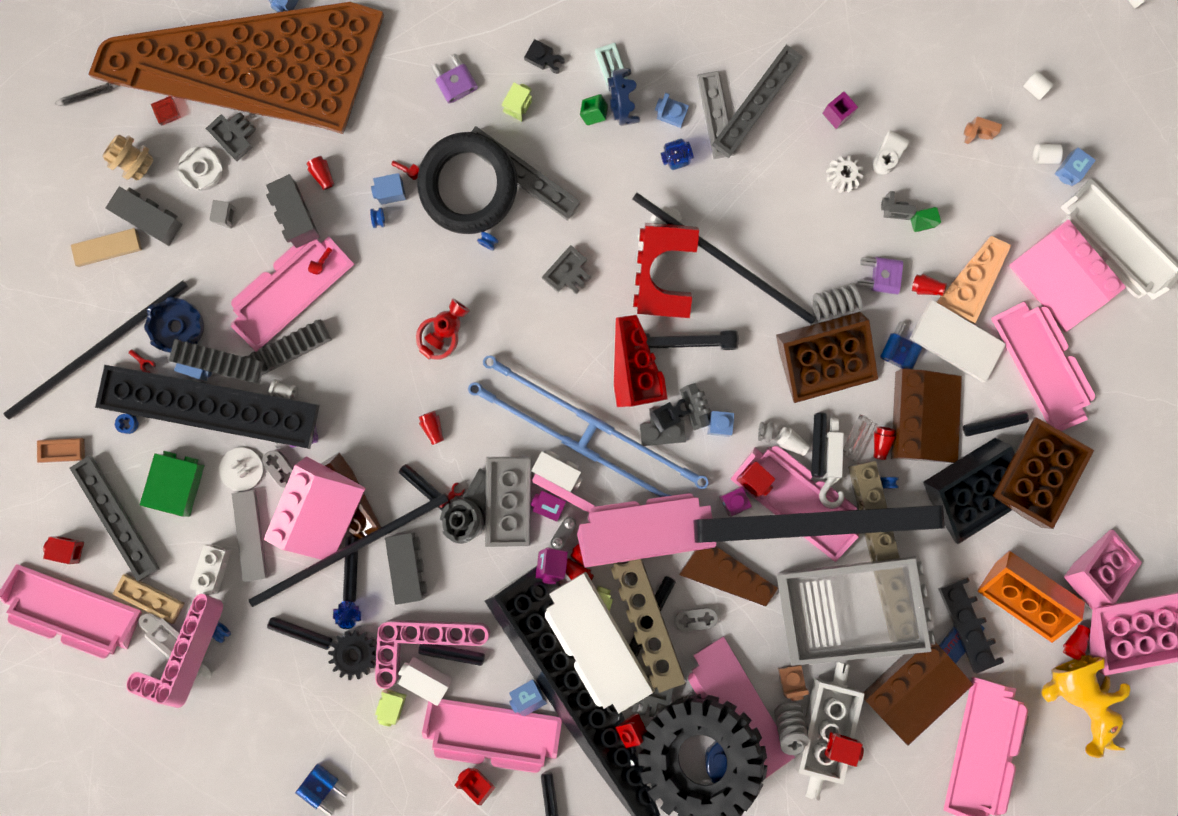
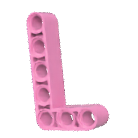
M205 594L197 595L192 601L161 679L134 672L127 680V690L158 704L174 708L182 707L187 701L223 611L222 601Z
M388 620L380 625L377 632L376 683L380 688L387 689L398 681L401 643L480 646L489 639L490 629L484 623ZM387 625L394 628L395 634L393 637L385 634L384 629ZM408 626H413L416 628V637L412 638L408 636ZM431 627L439 629V638H432L430 636L429 629ZM453 628L461 629L463 633L461 639H455L452 636L451 631ZM480 628L484 630L485 638L483 640H478L474 637L475 629ZM388 648L393 651V659L389 660L384 657V649ZM387 671L392 674V682L384 681L382 677L383 672Z

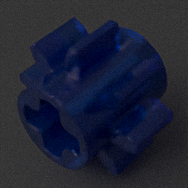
M343 601L338 604V609H333V619H335V624H338L340 628L351 629L356 626V621H361V611H359V606H356L354 602Z

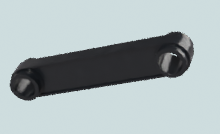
M733 330L721 331L720 335L650 337L649 333H645L649 349L721 346V350H737L739 345L738 331Z

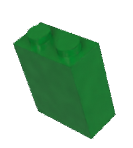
M163 451V454L154 453L139 506L181 517H190L205 465L198 464L199 459L185 456L184 460L176 458L177 454L169 451Z

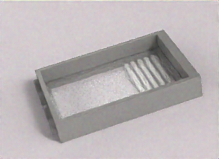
M916 556L779 573L777 580L791 666L931 652V645H935L933 631H928L927 622L931 621L929 607H924L923 599L927 598L926 585H921L919 576L924 575L922 562H917Z

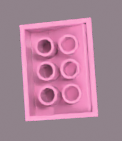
M1069 219L1055 227L1009 265L1042 306L1050 310L1054 320L1064 332L1070 330L1126 288Z
M306 456L294 466L264 540L282 550L321 560L339 550L366 488Z
M1178 592L1093 608L1089 641L1090 655H1093V658H1105V668L1098 670V672L1106 676L1178 662Z

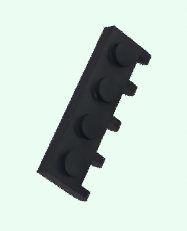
M968 577L942 586L938 590L972 670L977 674L1004 663L1003 657L995 659L989 646L996 643L995 638L986 640L980 625L986 623L987 620L986 617L977 619L971 603L978 601L977 596L968 598L963 584L970 582Z

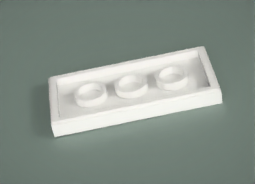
M933 300L929 301L909 338L981 382L987 381L1006 345L1004 342Z

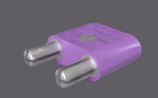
M457 54L450 56L455 68L444 74L438 64H435V67L434 65L431 66L437 77L435 81L448 104L465 97L478 88L467 66L461 63Z
M876 257L875 259L861 258L860 265L873 267L872 280L859 279L857 283L859 287L871 288V291L899 294L903 260Z

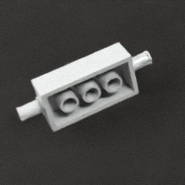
M839 661L836 662L833 681L828 682L814 678L804 720L809 743L800 754L796 755L794 768L798 773L810 776L805 796L810 799L814 797L815 800H820L824 780L844 784L848 764L829 759L825 755L830 732L851 738L855 737L864 698L863 692L846 685L851 665Z

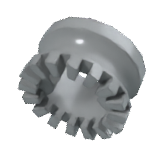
M760 422L758 441L763 439L766 442L771 441L772 423L769 422L766 425L764 422Z

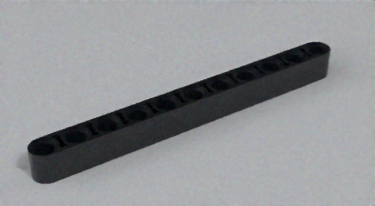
M943 505L693 520L695 543L945 528Z

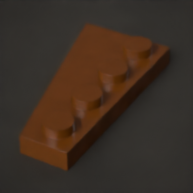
M717 546L695 550L679 573L680 576L765 607L778 589Z

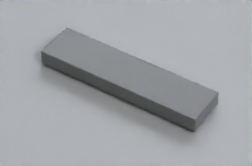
M719 71L698 74L697 76L710 145L713 144L729 122ZM711 146L713 159L726 157Z
M256 490L231 493L243 582L266 579L267 571Z

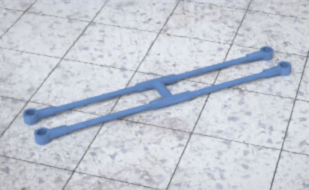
M492 355L486 356L483 359V365L486 368H493L505 376L514 378L588 422L589 425L580 441L577 442L566 435L559 434L496 398V395L482 388V385L478 382L471 383L468 387L471 395H478L491 403H496L561 440V443L594 462L598 461L659 497L672 495L663 493L587 448L597 428L609 435L612 434L678 471L681 473V476L694 482L699 489H704L708 486L706 476L698 475L685 467L682 468L616 431L613 426L592 414L572 406L512 372L509 367L498 362L496 357ZM488 358L493 359L494 364L492 366L487 365ZM473 385H477L479 387V391L477 393H474L472 391ZM700 478H704L706 483L700 486L697 481Z

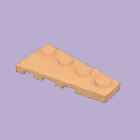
M990 236L949 285L945 295L940 296L936 302L970 323L975 324L1011 245Z

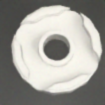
M193 147L180 158L178 172L182 181L190 188L199 191L209 190L221 180L223 163L219 156L211 149ZM205 164V171L200 174L196 173L197 165Z

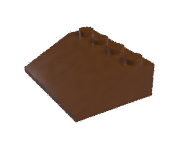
M861 312L776 335L780 358L794 403L878 380L870 321Z
M900 369L895 372L892 429L895 430L894 435L896 437L891 448V459L944 463L958 461L962 376L915 369Z
M1034 417L993 496L1021 517L1040 528L1054 529L1094 450L1039 418Z
M935 642V645H931V652L902 655L863 692V699L909 746L969 690L973 683Z

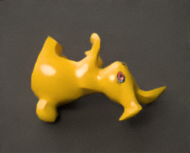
M1093 655L1082 656L1081 660L1073 659L1051 670L1052 680L1043 686L1041 694L1047 702L1055 701L1059 696H1062L1067 702L1083 708L1091 718L1093 740L1085 746V752L1091 757L1101 758L1104 757L1105 748L1109 750H1125V748L1115 745L1112 740L1120 732L1124 719L1121 714L1108 707L1125 700L1129 696L1131 689L1130 685L1122 683L1118 691L1108 693L1111 687L1110 677L1108 676L1104 677L1103 683L1099 687L1096 673L1098 670L1105 668V658H1093Z

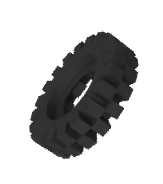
M701 694L689 695L685 700L682 697L666 706L646 727L647 732L642 735L643 743L639 745L643 748L638 754L639 765L645 767L640 774L643 783H650L652 786L648 793L655 802L660 798L664 802L660 809L667 815L675 811L678 813V816H742L744 811L747 812L759 795L764 785L762 782L766 778L767 765H764L767 759L766 748L759 744L762 736L758 728H750L749 724L752 720L745 712L738 715L735 712L736 705L729 701L721 704L719 703V697L708 695L705 699H701ZM695 735H704L714 739L721 745L727 757V770L720 781L711 785H702L692 781L685 775L679 763V751L683 742Z

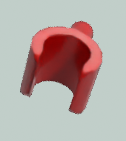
M392 161V166L405 172L412 180L418 178L419 167L415 164L408 168L396 161Z
M328 247L319 259V262L311 260L308 271L319 275L332 249Z
M133 349L128 352L140 363V369L143 372L151 373L145 367L147 363L156 367L154 361L145 360Z
M454 483L452 485L451 492L447 495L449 501L453 499L455 496H462L464 494L465 488L462 490V492L456 493L454 491V488L458 486L459 483ZM446 502V503L440 505V507L442 508V507L445 506L448 502Z

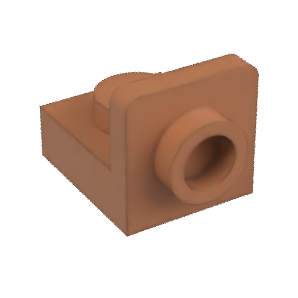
M977 116L971 123L968 122L963 135H966L964 143L969 144L976 134L981 139H993L1000 133L1002 124Z
M801 665L778 668L783 695L787 699L790 698L791 701H798L804 699V695H809Z

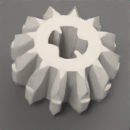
M839 156L837 161H831L830 168L826 170V173L830 175L827 177L826 182H833L831 189H835L837 186L839 187V193H842L844 189L850 193L853 188L859 187V181H862L864 176L860 174L863 167L856 166L859 162L857 159L851 162V156H847L845 160L842 156ZM842 171H844V174H845V173L848 174V177H847V178L845 177L846 175L842 176V174H841Z

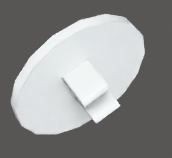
M244 447L234 448L227 452L221 459L219 466L221 480L228 488L235 491L252 489L260 482L264 472L260 456L253 450Z

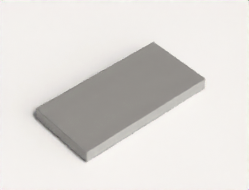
M486 457L485 547L530 546L531 457Z

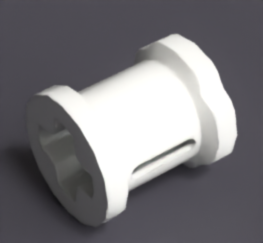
M274 379L269 388L268 395L294 400L297 387L294 385L288 386L280 383L279 379Z

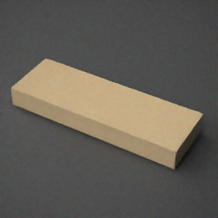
M135 228L71 244L75 266L77 267L142 251L138 231Z
M128 574L122 575L113 592V595L171 624L176 622L185 604L142 581L137 582L136 578Z

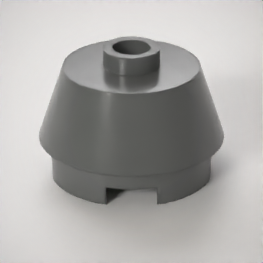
M458 499L451 504H447L440 515L444 530L442 531L443 534L452 542L458 544L467 543L478 537L485 526V518L482 511L473 501L468 499Z

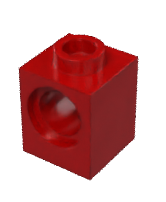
M755 461L749 464L736 480L757 498L769 494L773 489L771 484L776 479Z
M61 536L48 537L43 546V559L69 565L79 564L84 541Z
M830 732L825 755L831 760L857 767L858 761H861L863 758L864 748L862 747L863 744L857 739Z

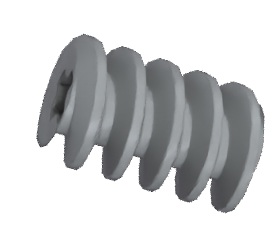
M853 284L847 285V288L841 286L838 290L833 288L830 290V293L823 291L821 295L819 293L813 295V311L818 321H820L821 314L824 315L825 319H828L829 312H832L833 316L836 317L838 309L844 315L846 314V307L849 308L850 312H854V305H857L859 310L863 307L861 296Z
M796 703L781 704L774 709L781 750L788 755L800 754L809 743L803 709Z

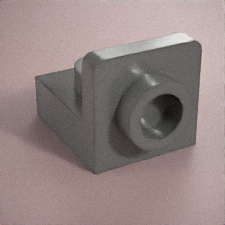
M890 191L882 198L881 210H884L883 218L910 220L915 215L916 206L909 205L908 202H896L894 204L895 191Z

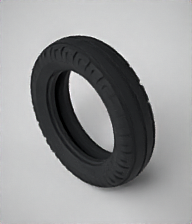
M459 132L439 140L424 156L417 178L418 194L423 208L439 226L459 234H476L496 226L508 214L517 193V173L507 151L494 139L480 133ZM462 153H476L487 158L492 164L497 178L496 191L490 203L482 210L472 214H459L449 209L443 202L438 187L439 176L444 165L451 158Z

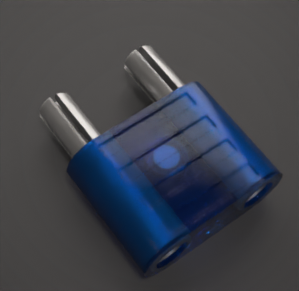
M900 321L895 332L890 334L880 358L901 369H913L923 347L901 337L906 323Z
M317 763L295 794L317 810L319 808L328 816H332L335 809L324 802V799L332 789L343 798L348 795L349 791L338 783V778Z

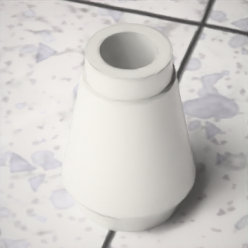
M783 427L775 439L779 447L802 456L810 448V444L791 428Z

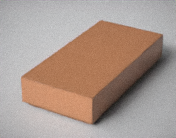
M85 439L37 440V463L81 461L85 458Z

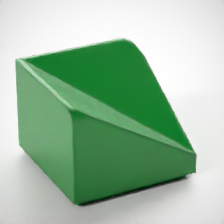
M602 94L582 100L580 116L586 125L606 120L608 104Z
M937 207L916 211L915 215L910 219L914 232L932 229L941 223Z

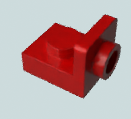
M639 713L632 714L616 727L626 748L642 744V735L647 732Z

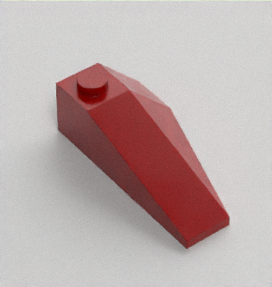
M637 315L616 318L614 392L617 407H632L668 400L664 375L657 368L654 361L656 357L653 352H650L646 343V334Z

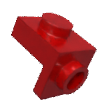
M474 768L463 770L454 785L457 789H462L480 806L496 788L478 769Z

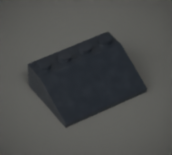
M993 438L923 481L932 505H943L945 526L956 544H960L1012 511V509L993 496L1015 455L1012 445Z

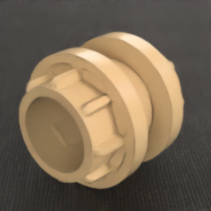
M116 135L102 155L104 160L108 162L107 167L114 170L118 166L124 170L122 177L126 180L130 178L136 181L140 180L153 162L152 156L148 154L149 148L143 145L138 149L132 145L134 138L128 135L125 138L122 135Z

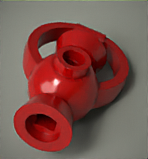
M452 298L449 305L450 311H443L436 317L426 319L417 329L416 344L419 352L429 360H441L450 356L458 345V332L461 327L459 317H464L470 310L454 298ZM432 322L435 332H430L424 337L430 345L442 350L445 343L444 338L452 337L450 348L442 355H434L435 353L422 343V333L425 327Z

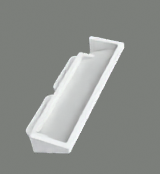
M1092 179L1088 180L1061 206L1068 214L1062 222L1068 219L1133 296L1140 298L1148 294L1154 300L1170 290L1178 280V264Z
M586 572L557 587L549 594L554 604L547 608L545 617L565 652L570 656H574L576 660L574 667L597 706H603L605 709L613 704L619 714L655 691Z

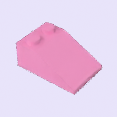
M1112 529L1073 563L1064 578L1093 610L1096 607L1115 604L1142 562Z

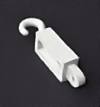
M830 418L829 432L826 434L825 475L823 477L827 481L819 493L821 503L830 509L841 506L845 497L844 492L839 491L837 501L830 502L826 498L830 487L842 478L844 433H839L838 418Z
M149 614L142 615L139 618V625L147 632L145 639L169 659L179 633L162 618L156 621ZM161 629L169 633L168 639L163 642H159L155 638V634ZM201 663L198 674L208 680L212 677V674Z

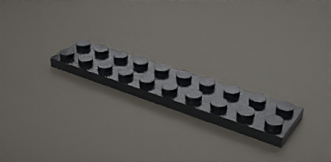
M105 364L95 408L307 449H311L320 406Z

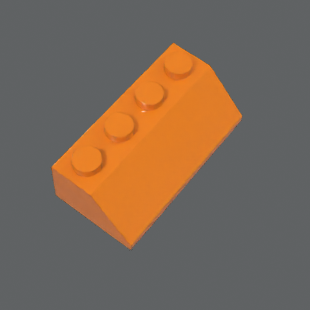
M1008 551L994 564L978 588L980 594L1051 643L1083 620L1084 601L1011 551Z

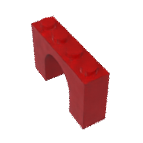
M645 223V227L640 228L639 242H643L642 251L638 250L637 264H641L640 273L636 272L635 286H639L638 294H634L633 307H637V314L690 318L691 292L669 291L658 287L650 276V268L655 258L666 251L697 252L698 227Z

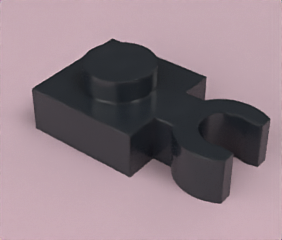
M536 39L533 40L524 56L525 61L542 70L547 65L556 74L559 73V68L554 66V63L560 62L564 64L565 62L564 57L561 55H552L553 48Z
M680 399L674 406L669 402L649 413L660 433L681 422L680 418L687 416L691 412L690 409L683 411L680 408L685 399Z

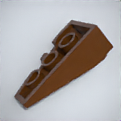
M340 452L321 463L359 484L353 470ZM363 494L348 527V531L358 539L381 528L365 494Z

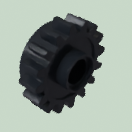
M356 629L351 634L347 630L344 632L345 637L339 634L336 636L338 642H331L330 645L334 650L328 651V654L333 656V659L328 662L329 664L335 663L336 666L332 671L340 670V678L347 674L348 680H352L354 675L359 680L363 677L362 672L365 675L371 673L368 667H376V663L373 660L376 659L375 650L377 646L372 644L374 641L373 637L367 638L366 631L363 634H359V629ZM350 649H355L358 652L357 660H353L349 656Z

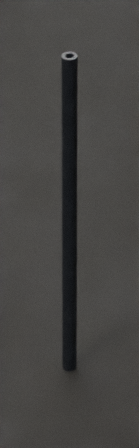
M638 192L632 198L633 201L666 224L685 226ZM699 236L698 246L809 324L815 321L816 317Z
M182 280L150 305L161 303L169 297H176L188 288V285ZM150 305L3 413L4 416L9 420L145 320L148 317L147 309Z
M444 493L250 598V605L255 607L448 502L447 494Z

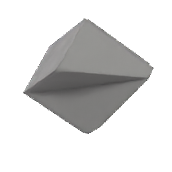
M213 200L209 219L213 223L232 229L236 208L229 202Z

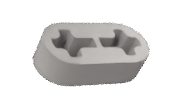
M274 450L266 452L262 459L264 467L280 487L286 488L288 482L282 481L285 477L281 471L283 470L284 473L291 474L293 467L281 452ZM270 456H278L276 462L280 466L279 468L274 464H269L271 462Z
M710 608L682 610L675 616V624L682 631L710 629L716 625L718 620L717 614ZM705 612H708L710 616H713V619L709 621V624H706L703 620L698 621V617H704ZM682 615H686L687 618H694L695 620L688 622L686 627L679 623V620L683 618Z

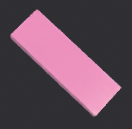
M537 474L532 479L533 483L589 513L595 506Z

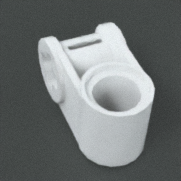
M890 130L884 138L873 162L874 171L879 175L888 174L898 163L909 140Z

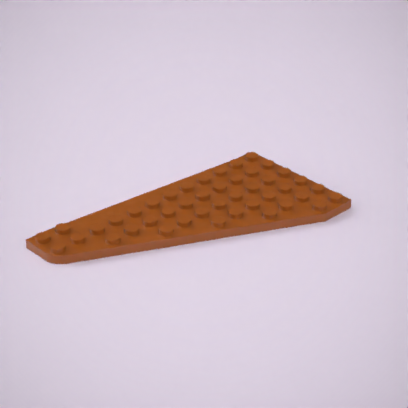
M344 2L110 37L99 45L88 75L97 80L110 84L114 83V85L320 127L344 134L384 18V13L353 2Z

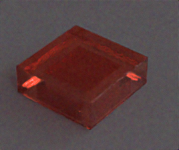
M171 96L151 104L156 119L161 126L181 118L175 101Z

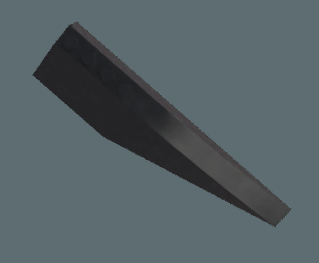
M535 566L485 600V603L567 729L630 815L660 816L656 802L653 801L648 793L651 789L650 786L643 783L640 774L643 771V767L639 765L635 754L637 752L635 746L626 748L616 729L619 724L625 721L623 713L620 712L618 714L613 704L605 709L603 706L595 704L574 667L576 662L574 656H570L565 652L545 617L547 608L554 604L549 594L561 586L559 581L556 584H547L543 582V579L536 578L537 566Z

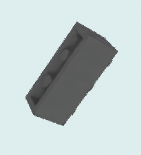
M288 174L267 184L266 187L269 191L266 194L271 206L275 205L277 211L274 212L278 223L283 224L284 230H282V234L287 243L291 242L298 248L320 238L299 187L292 176Z
M119 186L105 209L169 246L182 226V223L176 220L178 216L167 209L164 212L157 209L159 204L149 198L146 201L140 199L141 194L129 187L125 190Z
M415 533L385 537L395 605L425 599L424 595L427 594L426 581H422L421 572H424L423 560L418 557L417 550L421 549L419 537H415Z

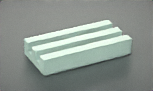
M616 43L595 49L607 88V78L610 77L601 53L604 52L611 72L615 70L609 53L611 49L618 68L624 69Z

